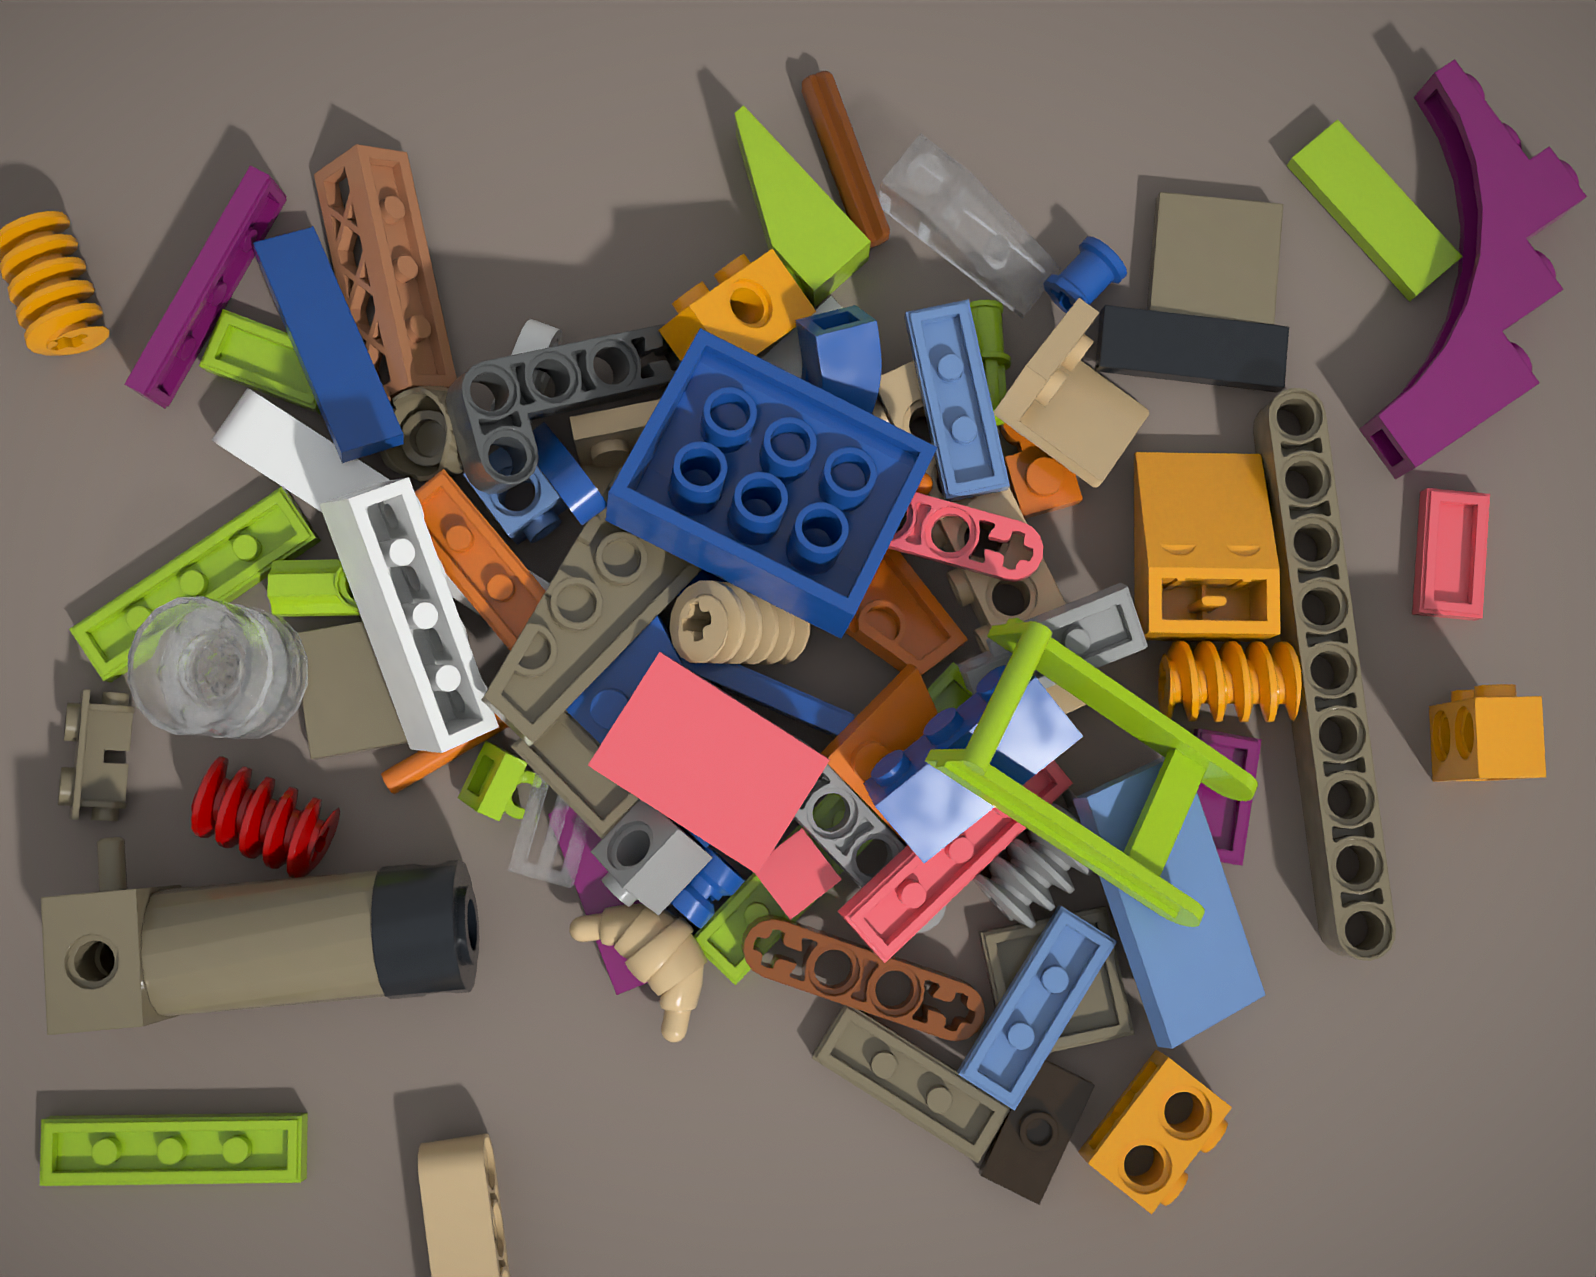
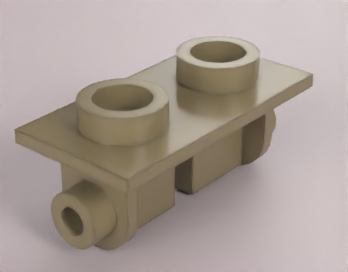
M83 689L80 695V703H67L64 741L76 742L74 767H61L58 805L70 806L69 819L79 820L80 807H92L91 820L118 821L119 809H126L127 804L125 801L129 764L103 763L104 750L130 751L135 707L128 706L129 694L102 692L101 704L89 703L90 690Z

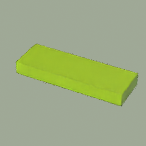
M1338 119L1293 156L1286 165L1409 302L1463 257Z

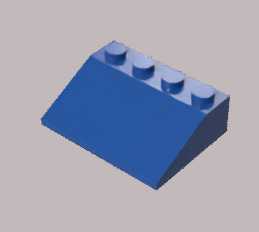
M700 328L608 492L605 521L842 639L938 447Z

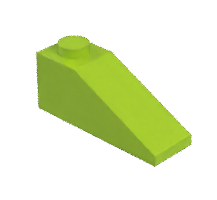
M743 105L734 113L736 137L768 250L773 248L815 308L869 260L871 241Z

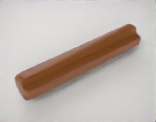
M829 71L812 74L802 81L801 92L846 214L871 241L870 248L878 246L889 239L890 228L836 82Z

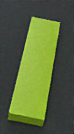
M281 486L69 630L102 680L112 683L266 579L268 573H270L273 560H294L318 544L321 539L289 492Z
M308 1113L49 1116L41 1119L39 1186L301 1183L307 1179Z

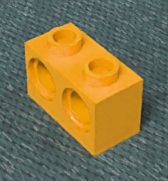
M1513 684L1474 686V689L1451 691V702L1429 706L1432 782L1500 781L1546 777L1542 696L1517 697L1516 685Z
M1155 1050L1078 1153L1091 1167L1152 1215L1160 1203L1167 1206L1181 1193L1188 1180V1174L1185 1170L1198 1152L1207 1153L1220 1141L1228 1126V1122L1224 1118L1232 1107L1168 1056ZM1189 1092L1193 1101L1190 1116L1178 1124L1167 1123L1164 1109L1168 1099L1176 1093ZM1139 1145L1151 1146L1154 1160L1150 1169L1138 1176L1126 1174L1124 1161L1128 1152Z

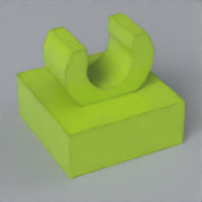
M485 741L461 789L458 799L476 812L500 821L504 812L516 819H526L529 811L514 803L512 795L518 784L528 783L533 787L541 788L543 780L539 775L526 768L527 763L523 759Z

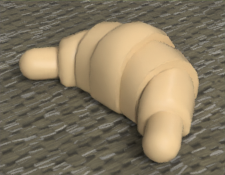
M625 904L608 907L602 913L575 918L569 927L570 935L574 940L578 942L601 940L604 945H615L616 951L627 959L625 964L630 972L644 984L648 982L651 989L658 996L660 995V1007L665 1010L661 1025V1033L665 1040L679 1042L685 1037L691 1010L695 1009L698 1004L703 983L704 964L708 962L701 946L691 934L694 931L692 926L683 917L676 918L666 908L658 916L644 904H632L630 907Z

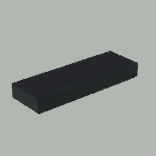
M1105 305L1100 310L1095 371L1279 392L1285 388L1289 327Z

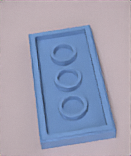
M1158 758L1073 798L1082 826L1124 852L1165 758ZM1197 792L1160 877L1203 906L1205 914L1198 927L1179 925L1163 918L1100 877L1157 1047L1175 1048L1266 995Z

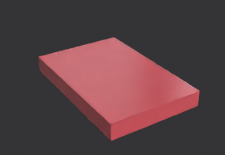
M659 652L588 766L758 875L831 759L669 656Z

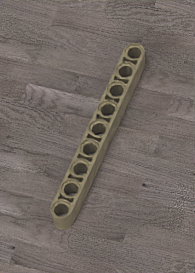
M1291 388L1282 391L1259 411L1254 420L1253 435L1256 454H1261L1280 568V641L1288 642L1293 646L1301 668L1302 688L1298 714L1294 722L1291 720L1318 930L1322 942L1334 953L1358 960L1371 961L1381 958L1391 949L1395 941L1396 926L1328 424L1323 403L1316 394L1304 388ZM1278 410H1287L1299 419L1301 425L1299 436L1289 435L1279 427L1277 422ZM1287 471H1296L1307 480L1309 494L1306 499L1292 495L1287 489L1285 483ZM1296 532L1305 533L1315 541L1317 556L1314 562L1306 561L1296 553L1293 545ZM1305 594H1312L1318 597L1324 604L1326 610L1325 619L1321 625L1310 622L1304 616L1302 600ZM1316 656L1326 659L1333 668L1334 679L1328 689L1318 686L1312 679L1310 673L1311 663ZM1326 719L1335 722L1342 733V743L1335 753L1326 750L1319 739V729ZM1337 782L1348 790L1351 798L1350 807L1342 817L1336 816L1330 810L1327 802L1328 793ZM1349 847L1357 854L1359 870L1353 879L1346 882L1338 874L1336 861L1339 853L1344 848ZM1356 912H1360L1366 919L1368 931L1365 939L1359 945L1352 946L1346 938L1345 925L1349 917Z

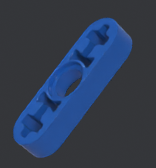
M543 422L532 431L538 450L537 466L580 524L584 525L606 509L607 502L547 424Z

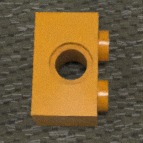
M772 248L752 263L744 253L713 275L719 285L711 291L702 281L672 303L678 315L658 331L680 361L683 360L700 328L756 356L795 328V320L809 317L817 311Z

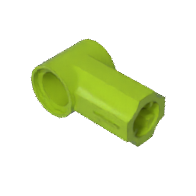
M340 559L272 561L270 573H268L267 597L270 600L273 616L360 615Z

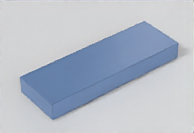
M969 299L906 312L904 319L931 443L938 447L934 457L944 500L952 502L1008 490L1010 487Z
M1058 905L959 1067L958 1075L1015 1111L1117 941Z

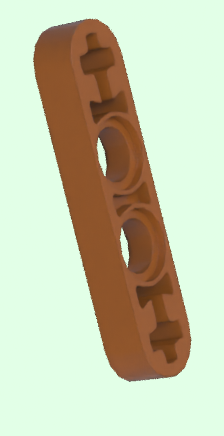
M766 915L759 917L750 923L743 933L741 947L744 958L752 971L764 978L945 1040L961 1041L969 1039L978 1032L984 1022L985 1007L983 999L970 984L960 978L896 956H892L884 963L867 946L780 916ZM773 929L780 930L783 944L801 952L802 939L813 940L803 956L802 975L791 973L797 965L796 961L781 954H775L770 963L762 962V952L754 945L757 937L769 938ZM832 949L840 950L847 954L851 966L848 976L841 983L835 985H827L820 982L814 972L815 962L818 957L825 951ZM901 971L909 977L911 984L910 993L906 1000L894 1006L879 1002L875 992L876 983L879 978L886 972ZM926 980L932 981L933 984L927 992L932 997L946 1002H952L956 993H962L961 1002L969 1008L967 1016L965 1018L955 1016L951 1025H945L946 1017L937 1008L926 1004L922 1006V1016H915V1012L923 1001L924 982Z

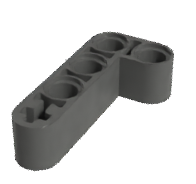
M665 324L486 360L473 365L449 387L446 405L464 472L469 482L482 492L500 494L526 481L534 473L538 463V450L530 420L655 393L667 388L681 361L658 331ZM651 352L655 356L665 355L667 361L661 360L648 363L641 368L640 359ZM594 357H598L610 365L613 371L612 384L605 383L597 377L593 366ZM534 370L543 371L551 377L555 385L554 397L544 396L536 389L533 383ZM472 383H481L491 390L495 398L493 411L483 410L474 403L470 393ZM490 446H499L509 453L513 467L510 476L502 475L492 468L488 457Z

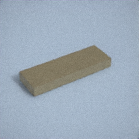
M842 1005L812 1054V1059L977 1163L981 1160L1011 1109L958 1075L957 1070L865 1012L846 1005Z

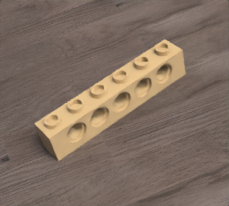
M914 360L881 375L878 397L872 415L910 434L912 433L909 424L919 417H926ZM933 456L925 472L933 481V488L928 496L944 500L937 487L939 475L935 457ZM1010 487L1006 491L952 501L953 503L1015 519L1027 524ZM946 516L935 523L931 537L938 549L943 547L945 552H956L965 546L964 535L969 531V528L962 519L956 516ZM979 524L980 528L986 529L989 532L994 528L991 525ZM1012 534L1008 543L997 542V552L1004 556L1003 566L1007 569H1015L1019 560L1030 561L1033 552L1023 548L1024 537L1019 534ZM974 555L970 557L971 560L983 563L985 561L984 558ZM1042 558L1035 573L1029 578L1018 582L1003 581L957 567H953V570L946 573L958 603L961 607L971 604L981 627L974 630V635L982 653L990 651L986 640L992 625L1006 624L1009 618H1019L1025 621L1066 604L1044 558ZM1002 584H1009L1019 589L1024 597L1022 613L1008 616L999 612L992 601L993 589ZM1057 684L1046 688L1047 692L1065 714L1087 705Z

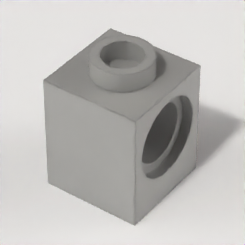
M639 800L591 851L608 871L601 879L602 883L621 902L630 907L636 900H639L658 916L713 858L683 826L642 800Z

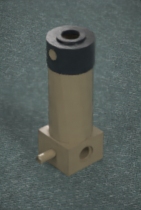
M122 837L102 838L97 842L99 892L41 897L47 1035L144 1027L185 1014L374 997L400 999L423 997L433 993L471 992L475 984L480 940L479 918L471 877L466 864L462 860H451L437 865L406 864L384 866L376 871L181 888V885L127 889L125 840Z

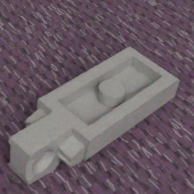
M1123 583L1110 586L1023 621H1035L1047 626L1052 631L1051 637L1095 668L1148 647L1128 586ZM990 638L986 640L990 651L958 664L965 686L973 695L977 692L976 687L981 679L993 669L1007 665L1012 653ZM1037 670L1034 671L1033 674L1045 689L1056 685V683Z

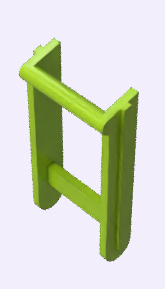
M1009 618L1006 624L992 625L987 637L1012 653L966 749H930L925 762L1158 915L1179 925L1198 927L1205 914L1203 906L1160 877L1200 783H1203L1224 797L1237 801H1249L1253 799L1257 790V780L1237 764L1051 637L1052 631L1047 626L1035 621L1023 622L1019 618ZM1035 670L1165 758L1124 852L990 765Z

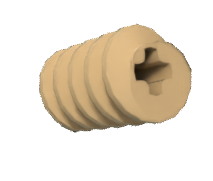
M698 581L688 586L677 598L671 612L669 630L672 644L677 653L689 663L773 665L778 662L786 665L796 660L805 649L810 636V623L729 582Z

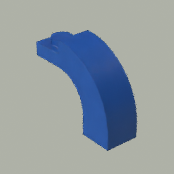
M856 305L795 320L802 358L801 379L872 414L878 397L882 367L877 320Z

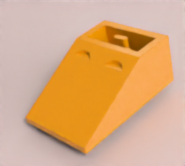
M1134 453V606L1146 640L1254 642L1265 641L1280 635V568L1261 454Z

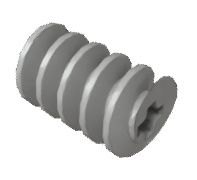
M1067 789L1062 793L1068 809L1055 803L1051 805L1081 824L1073 798L1077 796ZM1026 828L1025 832L1030 843L1027 844L1015 838L1006 847L1011 860L1007 861L997 856L987 865L992 877L989 879L978 874L973 881L1010 921L1014 919L1032 929L1036 925L1029 907L1032 902L1052 911L1055 908V904L1048 889L1052 884L1071 894L1075 890L1067 872L1071 867L1087 876H1091L1094 872Z

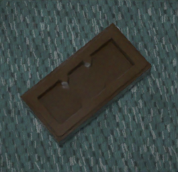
M1045 1060L1015 1111L1010 1109L995 1134L978 1171L980 1176L1040 1205L1095 1085Z

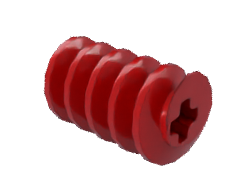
M219 756L203 776L193 798L191 829L194 834L201 838H209L215 834V840L223 848H233L239 844V851L246 858L255 859L263 854V862L267 867L279 869L287 863L286 871L289 877L307 876L320 863L332 842L339 823L340 808L333 811L325 821L321 820L319 816L322 799L313 797L302 810L296 809L298 799L297 788L289 787L279 800L273 799L274 778L265 777L257 788L253 790L249 788L252 769L243 766L230 780L226 778L229 759Z

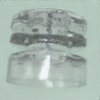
M203 596L178 597L156 608L137 629L128 653L127 682L136 707L156 727L175 735L211 736L213 738L236 740L260 739L282 728L299 709L308 685V657L299 634L283 617L272 615L271 612L260 608L231 604L226 601Z

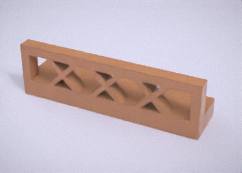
M356 144L314 174L335 277L379 378V365L382 355L384 354L386 357L391 382L383 385V388L391 404L393 403L392 399L406 389L418 386H444L449 388L457 378L408 154L403 151ZM347 178L350 193L344 208L339 182ZM359 235L363 251L357 267L353 250ZM370 294L373 296L376 310L371 326L368 323L366 313Z

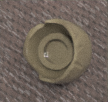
M418 386L406 389L392 399L395 406L393 411L404 434V444L380 451L386 466L397 473L417 479L424 484L442 469L451 478L464 471L447 411L446 396L449 388L444 386Z

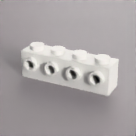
M410 478L376 483L320 503V508L410 749L443 753L499 728L494 712L481 700L487 691V687L479 673L469 645L466 628L456 609L447 584L444 567L437 556L424 520L421 503L414 492Z

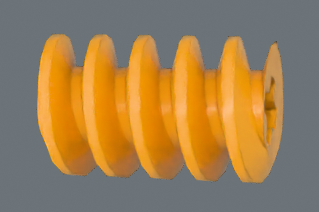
M59 211L37 212L23 216L0 229V274L2 279L9 284L7 289L10 301L18 307L16 309V318L18 324L26 330L24 333L25 344L32 352L46 356L71 355L92 350L104 343L109 337L110 332L104 326L88 327V325L102 317L103 311L101 306L96 303H81L94 294L95 289L93 283L87 280H74L86 272V264L79 257H67L78 249V242L72 235L61 234L70 227V220L66 214Z
M1175 641L1170 646L1167 655L1165 653L1162 656L1158 671L1159 710L1170 719L1172 718L1176 703H1183L1188 722L1197 721L1202 704L1209 705L1214 722L1223 721L1227 704H1234L1239 722H1248L1253 704H1260L1265 722H1274L1279 704H1285L1289 718L1293 722L1298 714L1302 688L1301 668L1298 656L1293 646L1288 642L1275 643L1269 652L1268 647L1262 641H1254L1249 643L1243 652L1241 645L1236 641H1228L1222 645L1218 652L1211 641H1201L1197 644L1192 654L1190 646L1185 641Z

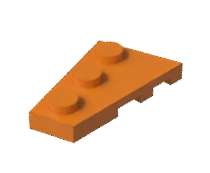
M889 548L845 632L901 672L910 663L918 668L921 676L968 641L967 637L902 554Z
M910 663L821 752V754L831 759L828 765L906 845L907 843L874 806L863 783L871 778L874 766L883 757L895 750L904 751L922 737L927 723L938 714L918 668Z

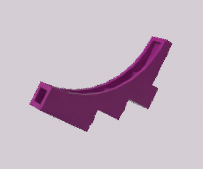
M1455 59L1434 72L1414 96V99L1438 137L1454 182L1460 223L1459 253L1463 257L1458 260V275L1446 320L1425 362L1399 395L1359 429L1395 480L1421 465L1540 383L1532 373V363L1526 352L1516 343L1510 342L1503 331L1564 290L1556 280L1555 269L1550 260L1540 251L1534 250L1528 240L1560 219L1587 197L1579 186V180L1574 169L1567 162L1559 159L1550 146L1530 160L1522 151L1521 141L1517 133L1509 125L1499 120L1485 101L1484 91L1480 83L1472 75L1465 73Z

